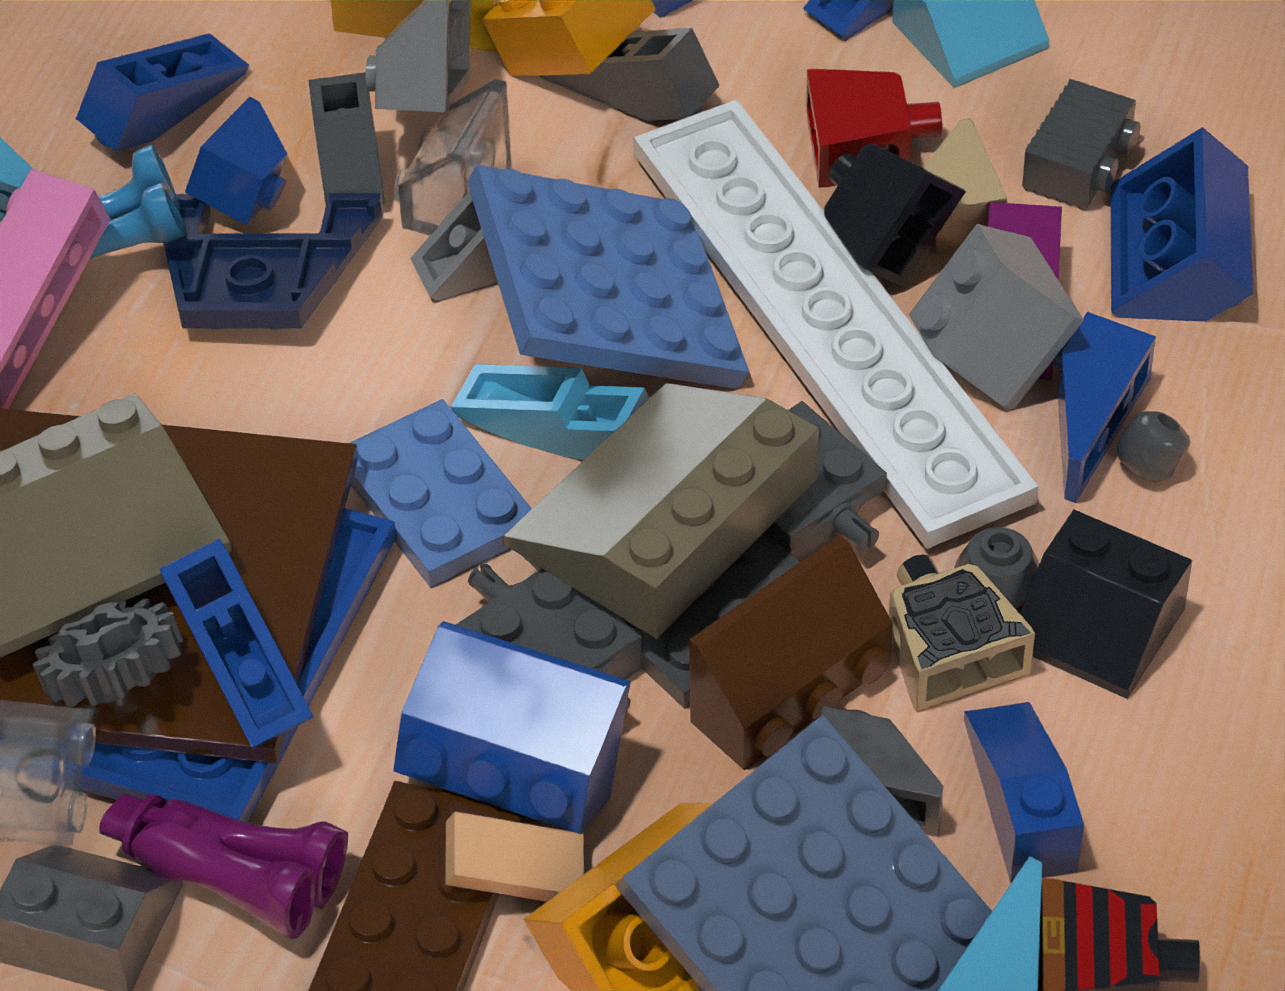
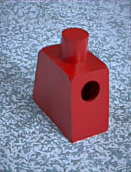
M807 69L806 116L819 188L836 186L830 179V169L833 163L844 154H854L857 156L863 146L869 143L910 161L911 139L942 136L940 102L907 104L902 76L895 72Z

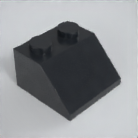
M1073 509L1045 550L1020 611V615L1027 621L1035 633L1032 657L1128 699L1185 610L1192 559Z

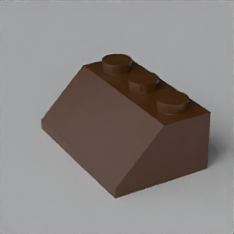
M839 534L689 639L690 722L743 770L764 755H774L787 744L791 735L812 720H817L821 716L823 706L836 708L842 698L860 685H869L878 680L890 664L893 623L850 543Z

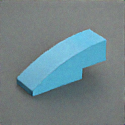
M475 364L453 401L451 409L458 418L493 434L528 447L584 461L634 414L649 397L644 387L590 386L582 367Z

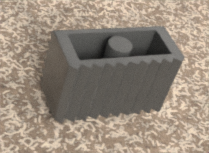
M1069 78L1067 86L1060 93L1053 108L1051 107L1049 115L1046 114L1040 129H1037L1035 137H1032L1030 144L1027 145L1022 182L1025 190L1028 192L1033 189L1037 195L1044 193L1048 199L1055 197L1059 202L1066 200L1070 206L1077 204L1081 210L1088 208L1098 190L1107 193L1116 177L1119 163L1117 158L1120 153L1129 156L1133 152L1139 138L1141 123L1134 120L1136 100Z

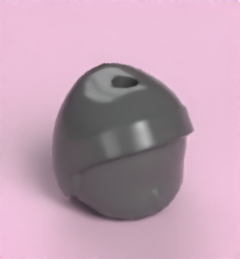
M1146 411L1133 418L1123 431L1117 446V456L1130 471L1140 478L1152 482L1163 481L1173 475L1181 457L1189 449L1191 441L1187 432L1175 419L1159 411Z

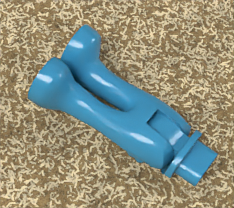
M154 144L135 151L132 159V179L119 189L98 196L111 220L90 259L141 243H169L186 236V227L179 212L180 204L157 148Z

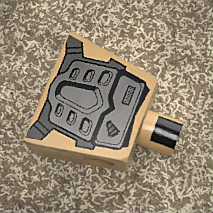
M923 554L913 556L901 564L897 570V578L902 586L896 587L890 593L889 617L893 623L892 645L912 706L916 712L1031 674L1035 633L1027 621L978 566L966 564L940 573L931 557Z

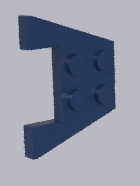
M329 193L319 233L205 234L211 214L210 206L189 194H176L180 204L179 212L183 218L187 233L184 237L163 244L182 328H268L274 330L302 328L383 218L384 207L381 193Z

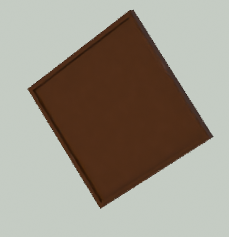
M0 408V451L33 438L49 427L65 424L81 416ZM162 425L228 537L233 551L228 554L298 685L358 462L357 444ZM165 583L126 600L128 608L133 607L143 599H149L152 607L162 602L166 604L168 612L173 613L183 638V642L179 643L182 653L180 656L168 659L171 668L167 672L157 673L154 679L150 681L151 684L146 687L134 686L120 700L98 703L91 706L88 698H84L73 707H67L64 699L55 703L51 702L48 694L44 693L33 667V663L38 661L35 654L36 650L50 645L47 637L0 658L1 733L277 763L285 733L252 749Z

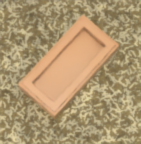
M456 811L446 821V885L547 902L584 875L583 834Z

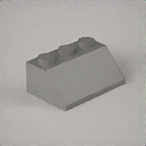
M423 0L400 22L390 35L386 36L383 43L377 46L376 56H368L365 76L366 90L375 92V109L446 112L469 81L471 0Z

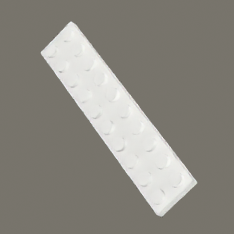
M737 99L634 137V155L666 198L682 203L691 214L690 222L701 237L705 251L840 433L887 472L885 494L926 549L1037 503L1039 486L944 364L933 356L922 336L873 273L864 269L857 262L825 217L823 209Z

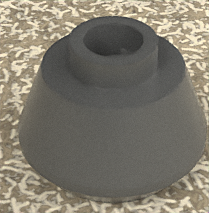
M993 527L977 533L957 558L954 568L966 564L978 566L1013 607L1018 608L1024 604L1040 563L1029 541L1022 534L1009 528Z

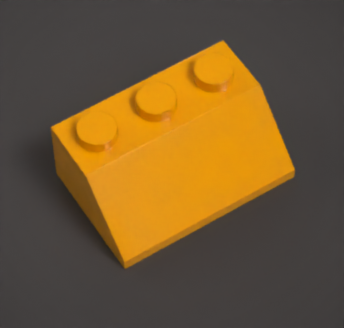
M679 803L523 919L557 978L571 991H697L701 988L615 885L623 876L710 807L712 803Z

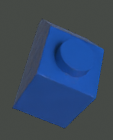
M249 96L200 147L185 193L245 225L262 208L269 211L272 210L286 184V179L279 175L287 152L258 100Z

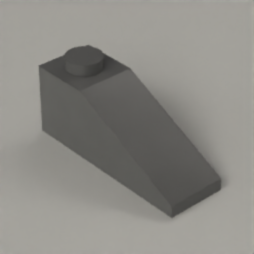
M693 28L632 32L591 74L539 75L540 78L646 121L672 119L673 122L698 114L703 109V103L720 86Z

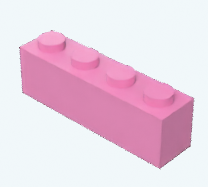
M34 169L30 170L21 188L16 189L10 196L6 215L0 224V408L9 409L111 220L95 189Z

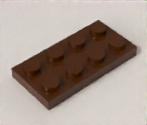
M394 780L308 991H463L499 894L446 885V821L455 811L524 824L525 816L471 797Z

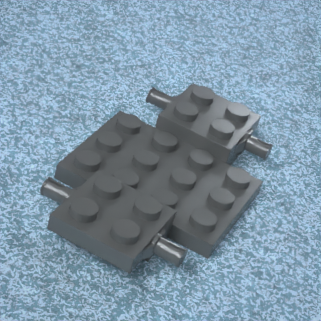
M801 401L790 408L789 411L819 428L817 480L657 639L528 559L526 560L537 572L514 585H508L488 564H481L480 571L476 567L471 572L468 583L488 603L455 625L625 680L643 669L685 709L690 705L689 639L838 536L839 532L855 545L860 552H866L867 546L871 549L879 538V531L868 524L857 513L862 505L886 490L887 472L806 403ZM630 698L627 699V705H626L625 713L627 712V710H628L629 707H630V704H631Z

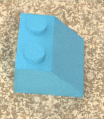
M893 0V24L953 88L1049 48V38L1035 0Z

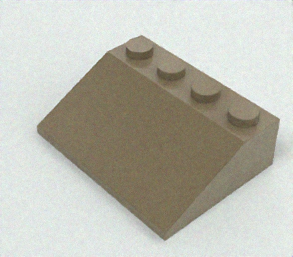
M665 383L503 536V543L521 556L657 639L817 480L819 428L768 398Z
M136 393L122 399L109 401L97 410L65 424L49 427L33 438L0 451V658L60 631L65 624L77 622L91 614L98 605L111 602L121 603L165 583L159 570L160 568L219 538L222 540L227 552H233L228 537L164 427Z

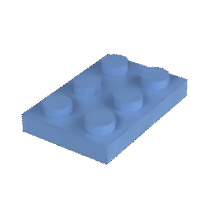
M444 399L350 442L351 444H357L358 462L351 486L374 516L395 521L397 537L395 543L430 588L509 550L510 548L503 543V536L532 509Z

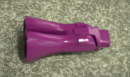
M126 793L122 794L104 813L99 826L101 835L122 842L123 852L140 860L152 869L154 874L175 882L186 881L203 886L221 895L290 939H297L309 926L313 907L323 909L332 897L344 868L348 848V832L328 822H317L300 828L262 826L240 821L184 800L171 798L165 803L163 796L158 794H150L144 800Z

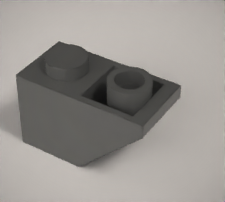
M366 72L308 80L325 205L329 193H381L383 204H385L370 92L366 90Z

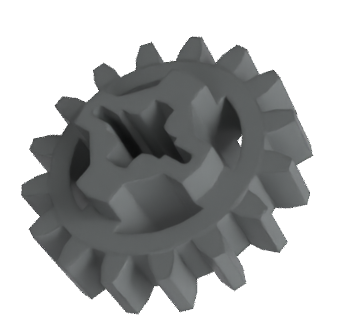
M143 599L129 608L126 601L121 603H105L96 606L91 614L77 622L65 624L58 633L49 635L47 639L50 645L36 650L35 654L38 661L33 663V667L44 693L48 694L51 702L55 703L64 699L67 707H73L84 698H88L90 705L93 706L98 703L120 700L134 686L146 687L151 684L150 681L154 679L157 673L167 672L171 668L168 659L180 656L182 653L179 643L183 642V638L173 613L168 612L166 604L163 602L152 607L149 599Z

